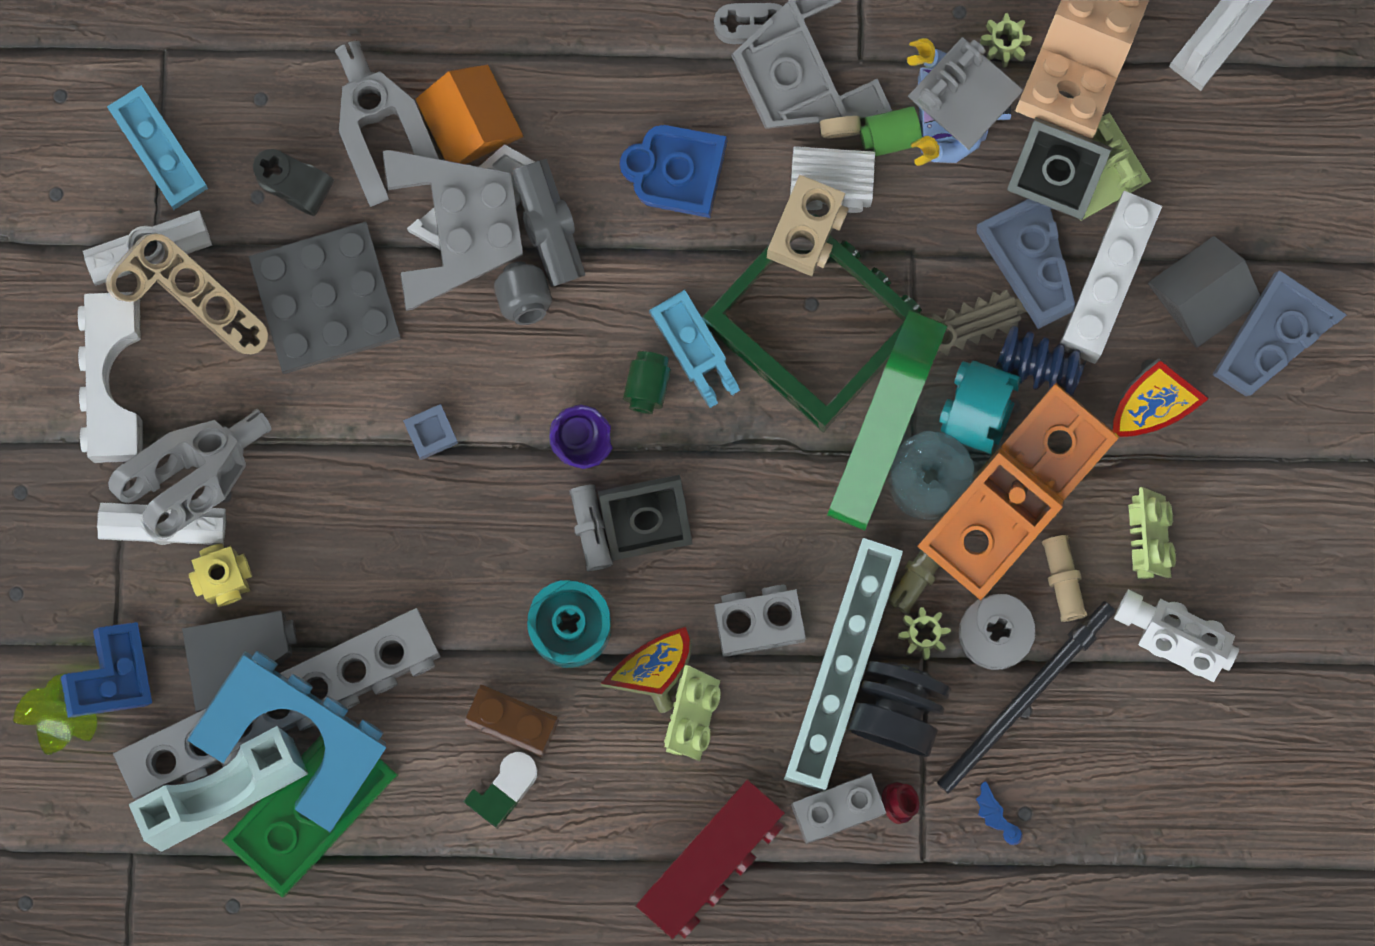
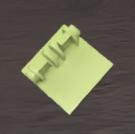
M1110 112L1102 116L1093 140L1112 147V150L1083 220L1118 201L1124 191L1132 193L1151 182Z
M1140 487L1139 495L1132 496V504L1128 505L1130 526L1142 525L1140 528L1130 529V534H1142L1143 540L1131 541L1132 547H1143V549L1132 550L1133 571H1137L1138 579L1154 578V574L1171 578V567H1175L1176 564L1175 548L1173 543L1169 542L1168 526H1172L1173 523L1171 504L1169 501H1166V496Z
M685 665L682 678L679 680L675 697L676 702L673 704V714L670 716L671 722L668 725L664 739L666 752L679 756L683 754L692 759L701 760L702 752L707 749L710 742L709 724L712 712L716 710L720 702V680Z

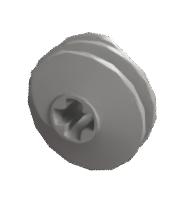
M1008 594L989 595L982 600L978 599L965 611L959 625L960 644L966 656L978 666L991 670L1007 669L1019 663L1029 653L1035 640V623L1030 610L1021 600ZM996 622L1004 625L1002 631L1007 633V637H1001L995 642L990 639L992 633L986 631L987 627H993Z

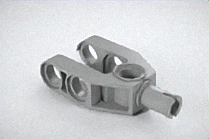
M351 41L348 44L354 59H350L345 44L335 50L349 81L345 86H342L339 133L369 206L372 207L389 200L361 133L363 126L378 123L389 115L396 114L402 122L414 155L433 159L439 158L415 100L382 72H371L361 49L360 41ZM373 93L380 96L381 102L374 109L367 110L359 105L360 100L366 94Z
M255 409L250 415L231 428L222 427L215 420L169 432L119 466L109 479V490L121 502L131 503L151 490L153 492L158 490L161 483L184 467L186 469L192 466L198 468L154 498L144 510L143 522L158 537H170L225 500L246 467L243 449L264 434L269 433L272 430L271 425L264 414ZM170 454L168 461L162 467L156 468L160 459ZM137 477L134 485L130 489L123 491L125 484L131 478ZM205 486L203 493L197 499L191 500L193 494L200 487ZM171 509L169 517L164 522L157 524L160 516L165 511Z

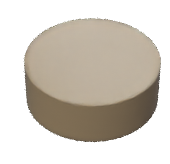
M859 116L836 117L820 121L821 136L827 139L854 136L860 134L861 131Z

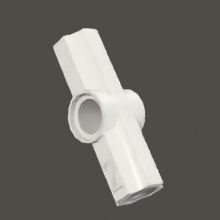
M196 211L153 227L140 226L132 230L127 236L83 250L84 259L93 283L96 286L105 283L110 270L144 235L162 234L172 240L186 254L212 246L201 212ZM157 241L156 251L150 256H145L149 263L158 264L163 260L165 255L163 245ZM124 271L117 278L131 274V272Z
M100 503L97 521L98 539L144 541L160 545L171 543L224 545L226 509L212 508L176 534L167 538H161L143 522V513L147 505ZM171 509L165 511L163 514L170 515Z

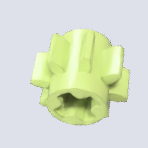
M1005 13L1003 21L998 24L993 20L987 22V30L992 35L981 36L980 44L989 46L988 60H992L994 57L1002 60L1003 67H1007L1009 59H1012L1014 56L1020 61L1024 60L1026 54L1020 46H1028L1032 41L1031 36L1023 35L1024 20L1016 23L1010 20L1008 13ZM1001 34L1008 35V40L1012 42L1011 46H1004L1003 40L1000 39Z
M920 607L918 612L919 618L916 620L905 615L902 620L910 628L908 631L899 633L898 639H908L910 646L907 649V655L912 654L916 649L922 651L924 660H928L931 648L935 647L941 652L945 650L946 647L939 639L940 636L949 634L951 630L950 628L940 627L938 621L942 616L941 612L932 618L926 616L924 607ZM927 624L933 629L930 636L934 641L931 642L925 639L920 643L915 639L918 631L914 627L917 625L919 628H924Z

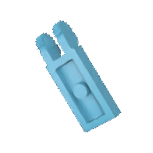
M685 290L649 310L690 382L694 381L709 408L718 404L717 396L703 375L716 368L723 386L731 395L740 391L737 382L725 364L726 358Z

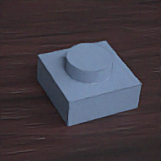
M441 404L403 420L420 460L458 444Z

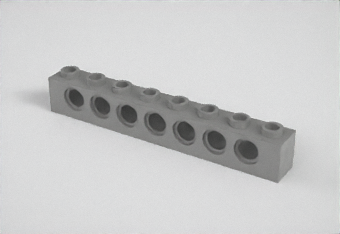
M415 608L280 674L288 679L291 674H295L309 684L314 680H324L328 684V693L322 701L324 702L328 696L347 709H350L360 703L358 696L370 690H373L375 695L383 693L398 684L395 678L411 672L413 677L423 674L434 668L433 660L441 656L420 612ZM396 643L403 646L404 656L399 663L388 665L383 662L382 652L387 645ZM355 661L364 663L366 666L365 677L358 683L347 682L344 676L346 667ZM206 709L113 753L134 800H138L164 785H175L181 781H184L186 784L208 776L206 769L221 763L209 754L198 756L194 751V745L187 741L189 734ZM290 710L289 714L280 720L272 719L269 711L263 713L252 721L251 732L246 737L239 739L222 765L225 767L236 757L240 745L276 726L285 732L296 726L299 731H303L316 724L304 714L294 710ZM164 752H172L176 758V766L169 774L161 775L156 768L157 758Z

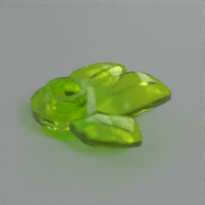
M67 673L54 676L45 688L28 691L22 697L14 712V723L37 725L38 741L46 755L54 754L65 748L73 735L84 741H91L97 728L96 714L68 718L66 704L59 698V693L63 689L61 676Z

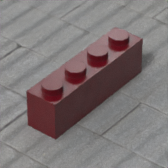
M747 779L638 901L635 907L672 940L678 934L685 939L700 923L701 919L696 916V913L707 902L713 908L729 890L723 884L734 871L741 876L757 857L751 851L763 839L769 845L785 827L779 821L785 813Z

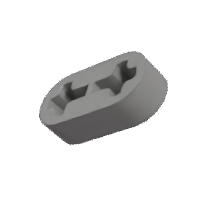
M775 3L726 4L719 8L715 14V34L724 43L743 44L762 26L754 25V22H766L768 15H774L783 6ZM729 15H735L737 22H750V25H738L736 32L731 33L728 32L726 25H721L720 23L727 22Z

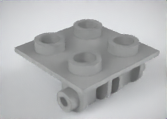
M962 37L908 97L964 147L970 150L1024 90L983 55L985 49L980 43L975 40L969 43Z

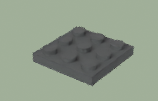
M367 222L248 256L283 374L401 340Z

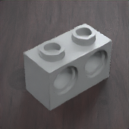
M776 585L763 588L762 596L746 598L745 592L721 596L722 603L714 604V611L723 657L804 643L806 637L797 589L787 591L786 585ZM782 605L790 611L791 620L784 626H775L768 619V610L773 606ZM733 613H743L749 618L751 625L746 632L736 634L729 630L726 621Z
M872 774L791 804L805 845L886 814Z

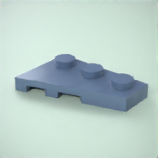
M1027 199L977 224V234L1038 329L1074 311V297L1065 260L1062 258L1056 222L1053 220L1050 207Z
M1279 270L1273 274L1212 375L1244 396H1250L1287 366V363L1305 348H1308L1317 341L1329 328L1341 321L1346 314Z

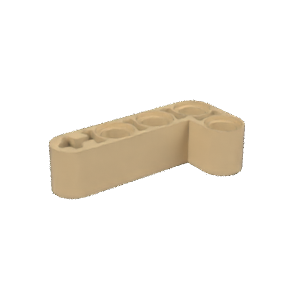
M148 234L141 237L107 275V291L113 298L126 302L136 301L141 298L157 281L223 342L238 353L250 355L258 353L267 343L268 333L264 324L172 240L162 234ZM153 240L160 242L165 250L164 258L158 264L149 263L144 256L145 246ZM184 268L191 270L196 279L193 289L188 292L179 290L175 283L177 273ZM124 271L133 273L137 279V287L129 295H123L116 287V279ZM215 296L222 298L226 304L225 314L217 320L210 318L206 311L207 302ZM237 312L240 314V317L234 321L240 327L254 328L251 334L255 339L253 344L245 342L240 344L239 341L242 335L234 327L228 326L226 332L222 329L233 321Z

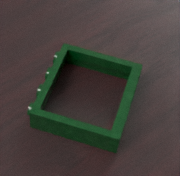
M829 235L827 243L833 245L830 256L900 319L905 321L909 310L920 314L922 309L912 298L906 294L900 297L889 287L892 283L883 272L875 267L869 270L859 261L861 255L850 243L845 240L839 243ZM767 247L705 313L702 320L715 337L824 433L887 364L903 324L826 406L725 316L727 311L774 262L767 258Z

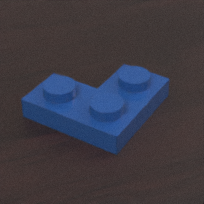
M138 622L98 627L93 630L100 669L68 673L61 676L68 718L145 707L152 704Z

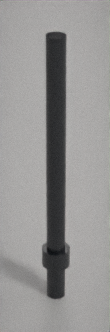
M1103 601L1083 624L1078 622L1067 634L1069 639L936 784L949 794L1082 649L1086 651L1097 640L1095 634L1116 613V610L1106 601Z

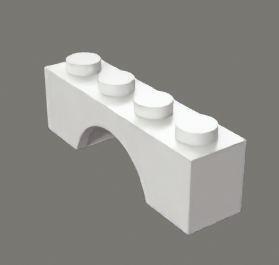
M1127 191L1122 193L1103 236L1091 271L1060 343L1064 344L1065 352L1071 354L1073 350L1077 349L1080 351V358L1087 359V361L1094 364L1101 356L1161 211V205Z
M120 292V293H122L123 295H129V294H131V293H133V292ZM110 293L84 294V306L78 307L79 330L85 331V346H80L78 352L80 371H86V387H80L79 402L81 411H86L87 427H81L80 430L82 452H87V457L94 463L127 462L143 451V422L136 413L123 409L116 404L110 392L109 374L111 366L119 353L129 345L141 340L140 299L126 302L113 298Z

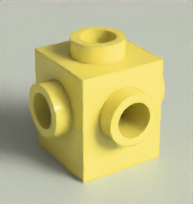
M223 544L209 546L199 551L201 557L191 560L195 570L189 573L193 590L197 597L203 595L204 599L211 605L217 603L218 607L235 603L242 599L240 594L250 591L246 580L252 577L248 561L244 554L238 555L231 546L224 548ZM223 566L225 569L223 578L219 580L212 579L211 570Z

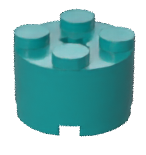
M974 360L971 363L962 361L954 382L957 385L955 400H946L939 422L943 423L941 432L945 433V438L993 455L995 452L994 444L999 445L1015 404L1009 398L1012 390L1018 392L1021 377Z
M560 580L544 587L534 597L528 612L527 628L533 646L545 660L562 668H574L594 661L604 651L611 636V617L606 601L595 588L578 581ZM568 615L570 619H575L576 617L580 619L576 623L578 628L576 632L571 633L568 629L563 632L559 630L563 626L561 620L563 616Z

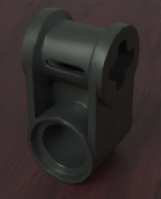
M266 149L260 152L253 163V172L261 188L283 199L301 212L314 217L335 181L331 176L318 168L302 163L275 149ZM277 163L281 174H272L270 178H267L264 168H273Z

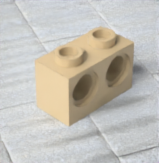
M799 174L768 247L767 258L810 276H813L816 266L824 268L833 248V245L827 243L832 228L840 231L849 210L848 207L843 206L845 193ZM819 200L828 206L829 212L822 217H815L809 214L806 206L811 201ZM803 237L812 243L813 249L807 254H797L792 250L790 243L796 238Z

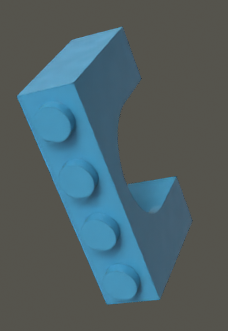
M245 651L189 734L187 741L221 763H224L246 728L258 716L276 709H289L304 714L319 728L323 736L325 752L319 768L295 802V810L331 832L386 749V742L380 739L384 733L364 719L360 724H357L346 717L348 709L334 699L327 696L323 702L310 693L313 687L295 674H291L289 679L274 670L278 664L263 653L256 651L252 656Z

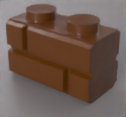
M481 684L464 723L467 727L516 748L524 749L526 752L543 759L559 719L552 714Z

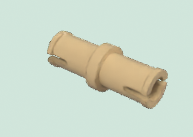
M1068 535L1055 536L1042 541L1051 576L1048 577L1049 586L1055 589L1061 622L1074 621L1087 616L1078 583L1082 577L1080 570H1075Z

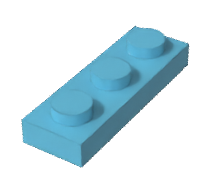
M142 85L107 106L173 210L208 189Z

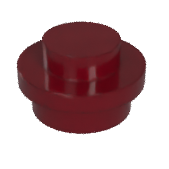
M894 782L888 784L883 790L882 803L887 817L896 824L907 823L918 813L920 806L919 797L911 785Z

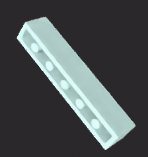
M865 538L862 539L784 780L820 792L826 790L901 560L902 550Z

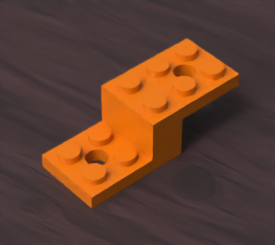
M1055 383L976 473L973 482L920 541L917 547L979 600H982L1063 508L1064 500L1117 441L1119 436L1061 386ZM1057 430L1066 431L1072 439L1071 447L1062 453L1053 451L1048 445L1049 435ZM973 530L984 532L989 540L988 547L982 552L969 550L964 540L967 533Z

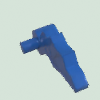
M983 782L980 787L981 795L976 799L980 806L978 815L985 819L987 826L1004 831L1003 837L1008 844H1019L1023 837L1021 830L1006 821L1003 817L1004 809L994 798L987 782Z

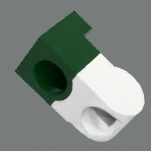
M523 752L509 754L500 765V774L483 796L473 789L463 802L498 829L534 784L538 772L536 763L529 755Z

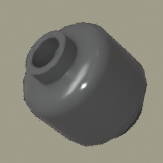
M525 262L511 263L504 268L503 273L494 282V291L502 315L518 325H530L540 321L551 306L552 295L546 276L541 268L537 266L527 265Z

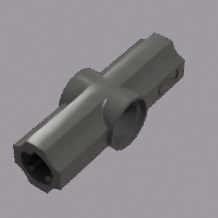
M547 158L511 170L525 209L523 221L527 235L533 246L538 248L550 286L553 287L585 276L584 267L572 235L575 232L573 218L566 202L559 197Z

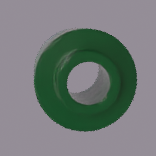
M638 351L636 360H631L623 400L630 403V410L643 414H653L654 409L663 408L671 369L668 367V357L654 352Z

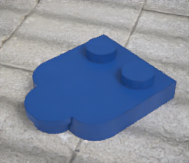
M668 125L655 126L646 133L643 143L633 144L622 153L620 169L623 176L628 181L634 183L635 193L643 204L654 208L711 218L728 140L726 136Z

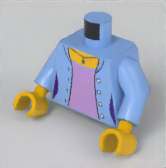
M926 38L909 42L910 46L918 49L919 56L907 57L908 64L911 66L924 64L925 66L920 68L918 84L947 54L935 49L933 43ZM1011 105L997 120L1011 119ZM919 107L922 138L911 143V147L920 148L923 155L915 159L914 162L917 166H922L930 161L957 163L979 148L981 142L986 140L988 130L968 150Z

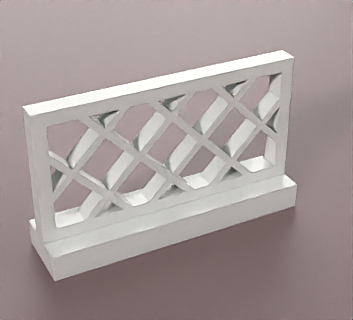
M1221 0L1173 59L1169 67L1201 91L1274 0Z

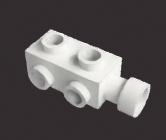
M1129 589L1127 590L1115 613L1114 619L1127 626L1132 623L1144 629L1139 646L1149 650L1158 657H1164L1186 668L1194 675L1202 676L1212 682L1215 681L1222 668L1227 671L1230 670L1238 655L1239 648L1232 645L1235 635L1225 631L1221 623L1214 620L1205 621L1192 615L1179 602L1168 603L1160 599L1156 607L1142 601L1143 596ZM1169 614L1176 615L1179 619H1174ZM1206 633H1212L1216 637H1210Z

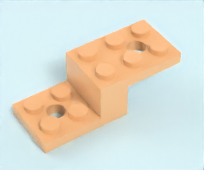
M1061 0L1015 111L1033 119L1037 117L1093 140L1149 0ZM1058 91L1067 92L1074 98L1064 97Z

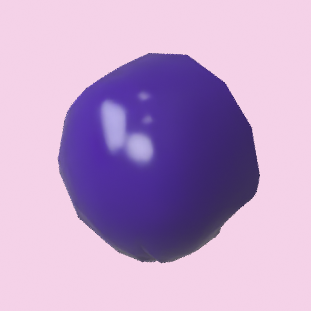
M578 404L564 408L550 426L549 439L552 451L564 464L576 468L586 469L600 465L612 450L610 440L611 426L607 419L593 407Z

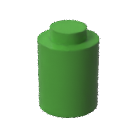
M914 106L865 117L866 126L860 127L863 148L865 151L872 150V152H875V157L911 149V143L922 138L920 123Z

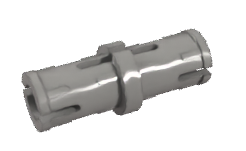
M584 485L569 490L577 520L574 530L576 536L581 538L587 571L600 570L613 565L604 532L606 530L604 520H602L595 485Z

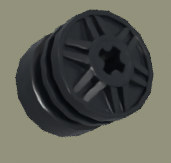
M868 661L864 672L881 682L879 684L861 681L859 688L868 695L875 697L874 704L854 703L846 730L861 738L889 748L918 756L930 757L938 730L921 719L923 714L943 715L945 708L928 700V698L948 699L951 688L937 681L930 674L899 663Z

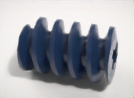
M1012 326L995 368L1000 363L1002 364V371L1011 374L1015 369L1018 370V376L1021 377L1020 384H1023L1030 375L1033 376V389L1038 390L1047 381L1049 382V390L1057 383L1073 396L1086 364V360L1080 364V351L1075 349L1065 358L1064 344L1059 343L1052 352H1049L1048 338L1044 337L1034 346V335L1032 332L1029 331L1021 340H1018V327Z

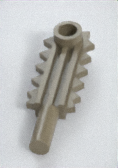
M1004 290L1000 295L993 292L989 303L978 297L974 308L963 302L959 314L948 308L944 319L933 313L931 319L948 325L937 352L940 351L948 356L953 345L963 351L967 339L978 345L982 334L993 340L997 329L1008 334L1010 327H1018V321L1021 320L1020 314L1027 311L1019 298L1015 299V297L1010 296L1007 290Z

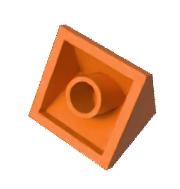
M488 64L448 71L415 99L445 161L466 165L501 148L504 144L508 145L523 137Z

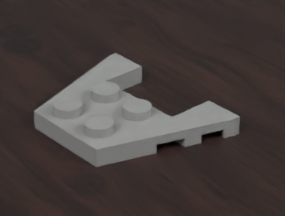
M789 0L731 55L765 129L815 124L825 119L845 116H859L861 119L892 111L878 79L841 96L838 95L804 19L839 4L841 0Z
M391 150L383 151L388 190L431 185L443 264L442 267L401 272L406 311L413 310L431 299L444 295L454 288L522 256L523 251L511 173Z

